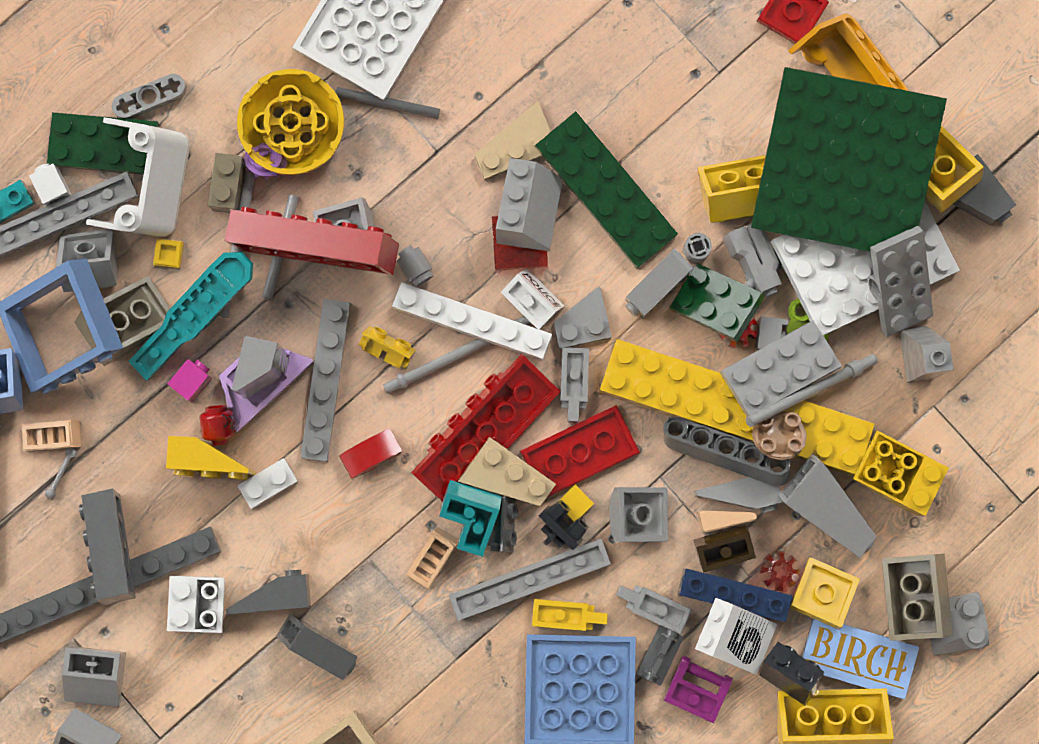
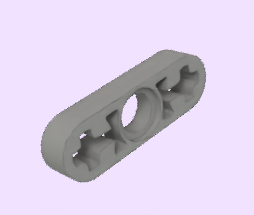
M169 74L117 96L112 102V110L118 118L134 119L181 99L186 94L187 85L181 76ZM175 81L176 84H181L177 87L178 92L173 93L172 90L163 92L166 95L165 98H162V94L157 88L161 86L163 90L171 87L170 82ZM152 90L157 94V98L152 104H146L142 100V96L146 91ZM135 96L142 106L139 109L136 104L129 106L128 113L118 110L122 108V102H126L128 105L135 103L133 99Z

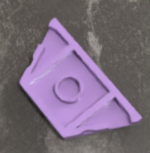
M284 349L287 352L286 357H289L286 373L282 372L279 380L248 399L241 397L231 390L239 358L233 362L219 377L225 392L228 408L234 413L235 430L239 433L307 370L314 361L309 357Z

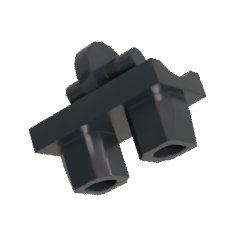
M562 500L551 507H546L538 515L546 523L540 529L547 536L543 543L547 546L553 541L559 548L566 543L574 550L583 540L582 537L589 527L580 518H577L569 526L562 518L570 511V508Z

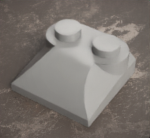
M362 197L313 211L315 222L317 218L330 220L333 222L332 225L342 226V222L358 225V229L367 230L368 226L375 227L371 209L366 199Z
M614 487L610 496V532L615 542H668L667 487Z
M973 592L949 597L953 636L930 638L933 654L941 655L989 646V631L979 593Z

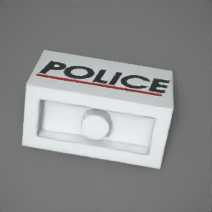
M528 269L518 273L501 291L537 329H541L555 313L564 307Z

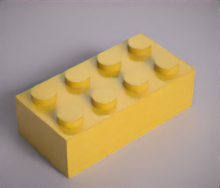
M942 125L925 197L940 213L982 180L984 166Z

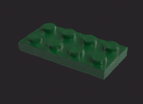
M52 112L46 164H54L56 167L119 173L127 171L131 174L144 175L147 153L137 151L131 147L128 141L130 128L103 123L104 117ZM105 117L159 127L158 121Z

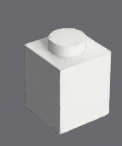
M43 164L34 170L35 173L29 175L45 206L72 195L59 168L54 164Z

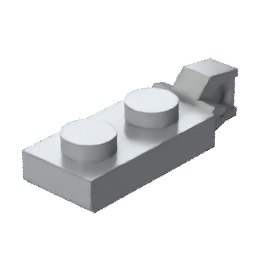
M562 347L560 402H562L561 408L568 409L567 423H578L579 409H586L588 400L589 348Z
M620 585L616 596L628 601L626 608L630 609L631 612L678 634L682 633L692 611L690 608L635 585L633 591Z

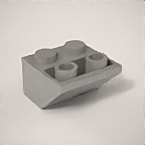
M75 646L65 647L62 671L64 701L120 707L126 652Z

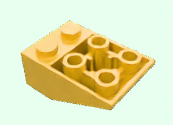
M876 430L853 480L916 516H926L949 467Z
M168 436L166 469L173 470V475L194 477V472L201 473V477L221 479V474H228V478L233 480H248V475H255L254 470L197 437Z

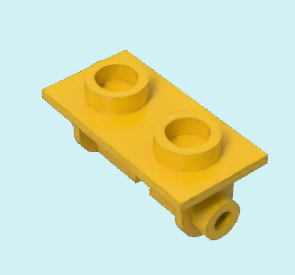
M369 326L364 330L358 344L362 347L363 351L377 358L381 356L383 350L386 351L387 354L383 361L398 369H401V367L407 369L411 361L410 358L416 352V349L412 348L411 344L406 340L394 339L388 336L384 329L376 326Z

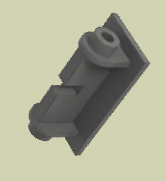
M501 497L500 510L495 521L498 522V527H493L488 541V546H491L490 551L514 552V546L517 542L515 519L518 515L515 498Z
M659 625L636 674L661 686L684 637Z

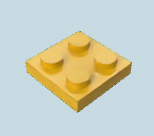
M809 557L789 608L840 630L860 579Z

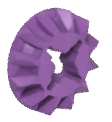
M260 143L259 146L254 148V151L259 152L263 157L268 156L270 153V161L273 162L271 166L281 169L286 168L287 160L285 157L273 151L266 143ZM247 152L245 153L244 164L246 165L247 172H253L255 178L264 176L267 180L270 176L278 177L279 174L261 167Z

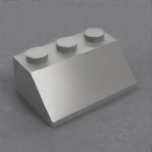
M510 158L496 225L497 244L550 251L563 183L560 176L537 162Z
M244 336L231 390L241 397L248 399L279 380L281 373H286L289 357H286L287 352L278 343Z

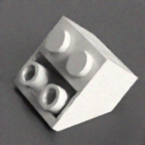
M170 576L167 631L223 633L225 578Z

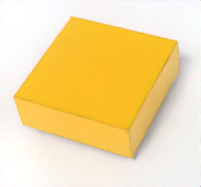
M156 239L153 265L181 269L184 242Z
M576 484L560 499L569 506L570 511L567 515L574 522L594 504Z

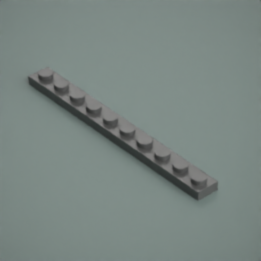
M212 527L205 528L130 559L134 588L222 552ZM93 575L0 613V643L99 603L93 598L90 585L94 582Z

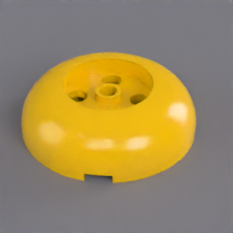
M282 69L261 77L248 93H245L238 109L237 130L245 151L258 165L280 175H302L320 168L335 154L344 133V112L337 94L319 76L304 70ZM309 107L311 109L310 115L308 117L301 116V108ZM277 108L284 110L281 118H276L273 115ZM291 122L297 123L294 129H289L288 127ZM309 133L312 139L307 143H303L300 139L301 135ZM277 134H283L285 141L276 144L274 137ZM260 143H266L273 151L285 157L287 160L286 168L281 169L271 166L273 162L270 161V153L268 156L263 157L259 152H255L254 148L259 146Z

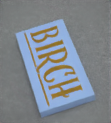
M812 619L802 657L807 661L810 660L818 664L821 670L824 671V676L868 689L887 688L888 695L905 699L919 647L898 640L890 641L888 637L844 624L838 630L816 619Z

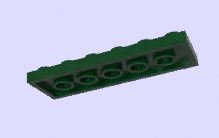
M576 111L535 145V148L636 269L678 235Z

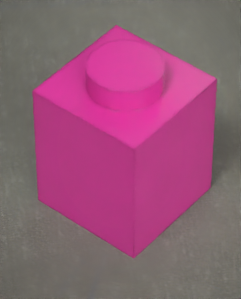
M187 359L167 384L192 403L211 381L212 377L207 374L210 369L198 359L195 363Z

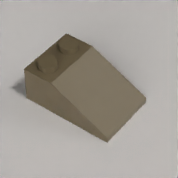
M148 276L103 299L123 346V349L112 354V360L102 363L103 366L119 359L147 341L163 324L166 313L170 308ZM81 310L74 323L90 347L94 349L97 346Z

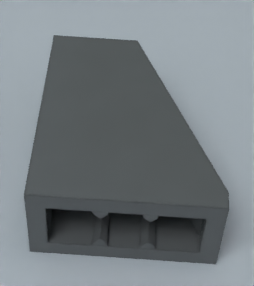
M977 154L974 158L984 166L982 180L954 202L953 205L989 225L996 220L1001 224L1013 215L1010 210L1016 206V203Z
M291 613L276 635L289 650L342 680L353 671L356 665L355 660L357 656L351 650Z

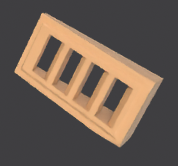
M79 420L21 424L23 451L81 447ZM56 427H58L59 443H56ZM44 428H47L48 444H45ZM33 429H37L38 445H34Z
M697 512L703 533L752 522L757 519L756 513Z
M436 527L406 576L429 590L457 546L458 540ZM435 539L439 540L440 542H442L443 544H445V545L448 546L449 548H448V549H445L444 547H442V546L439 545L438 543L434 542V540H435ZM432 548L443 555L442 559L429 552L428 549ZM423 557L436 564L437 567L434 568L422 561ZM419 566L432 575L428 578L417 571L416 568Z

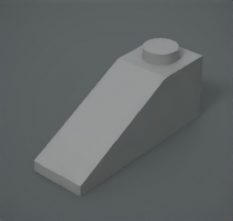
M750 477L694 491L695 497L749 509L761 508L762 513L778 509L777 504L783 502L779 497L781 494L779 486H772Z

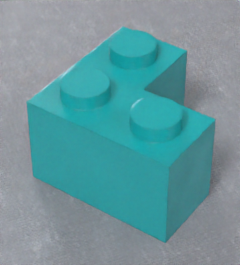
M452 480L449 481L439 517L463 524L459 534L457 549L483 557L500 510L501 496Z

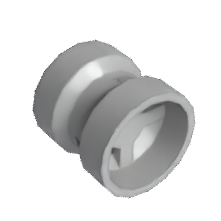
M702 233L690 235L683 247L685 258L692 263L704 261L712 248L709 237Z

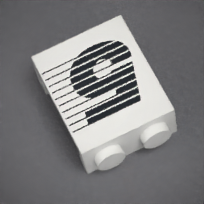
M715 598L695 649L757 675L777 624L738 606Z

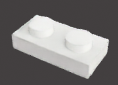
M283 458L237 486L249 507L253 509L294 485L298 480L286 459Z

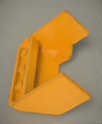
M847 13L818 24L788 50L790 54L802 50L806 61L816 65L823 63L832 76L908 91L905 84L856 19Z

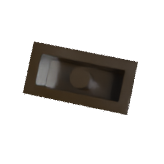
M745 525L693 540L703 573L756 558L750 533Z

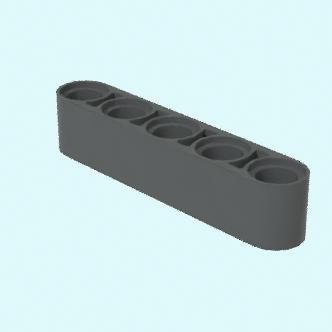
M671 417L664 423V442L668 448L772 486H782L789 480L790 460L771 459L762 454L754 443L680 417ZM673 431H679L682 434H680L679 436H672L670 433ZM698 440H704L707 443L704 445H698L695 442ZM723 449H730L733 452H731L730 454H723L720 451ZM748 458H755L758 461L756 463H749L746 460ZM781 467L783 471L774 472L772 468Z

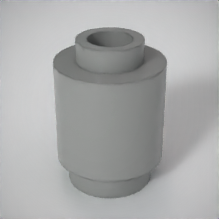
M409 246L398 253L400 258L396 262L410 283L413 282L415 287L424 284L434 276L431 272V265L419 247L413 249L412 246Z

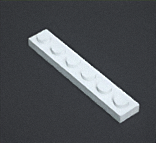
M402 282L392 305V308L399 312L541 361L544 360L552 339L551 333Z

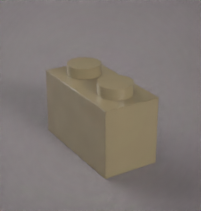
M215 153L208 206L212 211L230 213L231 209L239 210L246 168L242 156Z

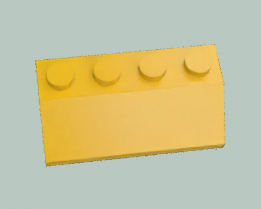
M766 155L697 167L704 206L710 223L753 216Z
M887 688L817 690L806 706L785 692L778 691L777 733L779 744H892L894 736Z

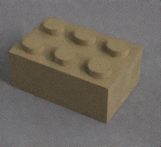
M945 553L882 558L890 641L953 636Z

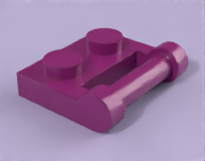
M683 655L663 700L714 723L733 678L728 675L723 677L690 662L691 659ZM685 672L719 686L717 694L684 680Z

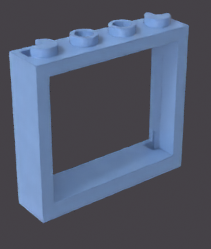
M87 258L68 260L0 301L1 320L31 393L43 391V394L58 390L59 384H67L76 380L78 373L84 374L94 370L96 363L112 360V354L123 349ZM70 281L97 347L47 374L21 309Z

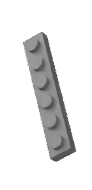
M126 171L0 226V257L138 198V193L129 173Z
M323 299L300 457L303 459L328 462L351 306L350 302Z
M602 539L577 547L574 550L566 551L450 594L449 598L459 621L610 565L611 563Z

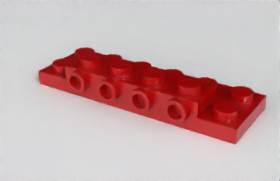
M521 354L504 373L500 372L498 375L494 373L485 380L484 386L486 388L479 395L474 393L467 399L465 403L467 408L461 414L455 413L448 420L447 425L449 427L443 434L436 433L430 439L428 444L431 447L427 450L429 452L428 455L411 472L441 501H443L449 481L458 482L489 437L508 449L561 392L524 355Z

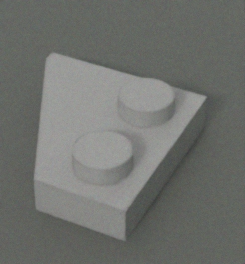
M600 287L594 289L553 323L559 350L562 347L569 348L612 337Z

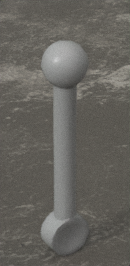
M75 448L66 449L67 456L52 486L45 491V496L48 499L55 497V489L71 458L77 455Z

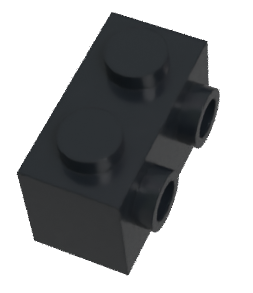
M777 642L764 659L759 676L806 706L820 687L824 671L815 662L807 661L798 655L792 647L784 646Z

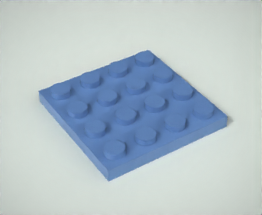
M527 634L524 744H634L636 637Z

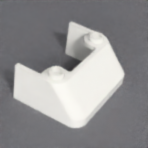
M104 117L103 123L130 128L128 141L131 147L137 151L147 153L139 206H121L116 211L114 223L87 219L86 224L158 237L171 235L177 225L190 148L189 139L185 134L178 131Z

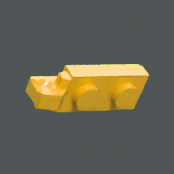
M534 599L532 626L586 631V629L593 630V623L607 624L608 613L594 612L595 605H588V603Z

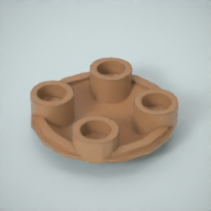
M782 411L753 426L752 437L755 446L762 454L771 459H792L801 453L806 444L804 426L801 423L800 416L795 412L788 413Z

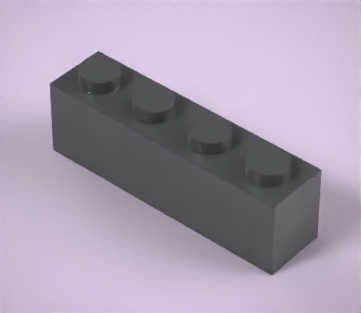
M112 488L81 495L82 504L79 505V512L86 525V530H83V539L85 545L89 546L90 556H87V566L89 571L93 573L94 582L90 585L93 598L103 605L135 599L120 494Z

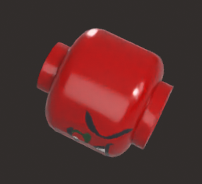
M226 405L208 406L205 408V412L200 414L202 438L211 441L213 446L228 444V439L235 436L234 413L232 410L227 409Z

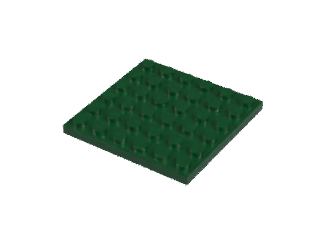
M784 67L751 228L871 252L870 247L919 226L947 98Z

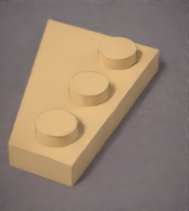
M538 101L474 154L484 180L507 172L510 158L534 161L543 157L535 148V145L551 131Z
M490 437L458 480L461 483L538 506L542 505L556 485Z

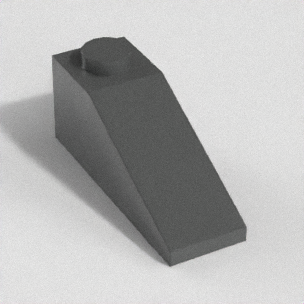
M301 569L285 571V576L277 577L227 608L226 615L311 607L308 574L302 575Z

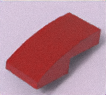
M389 428L340 454L339 458L352 480L374 470L377 465L399 456L402 450Z

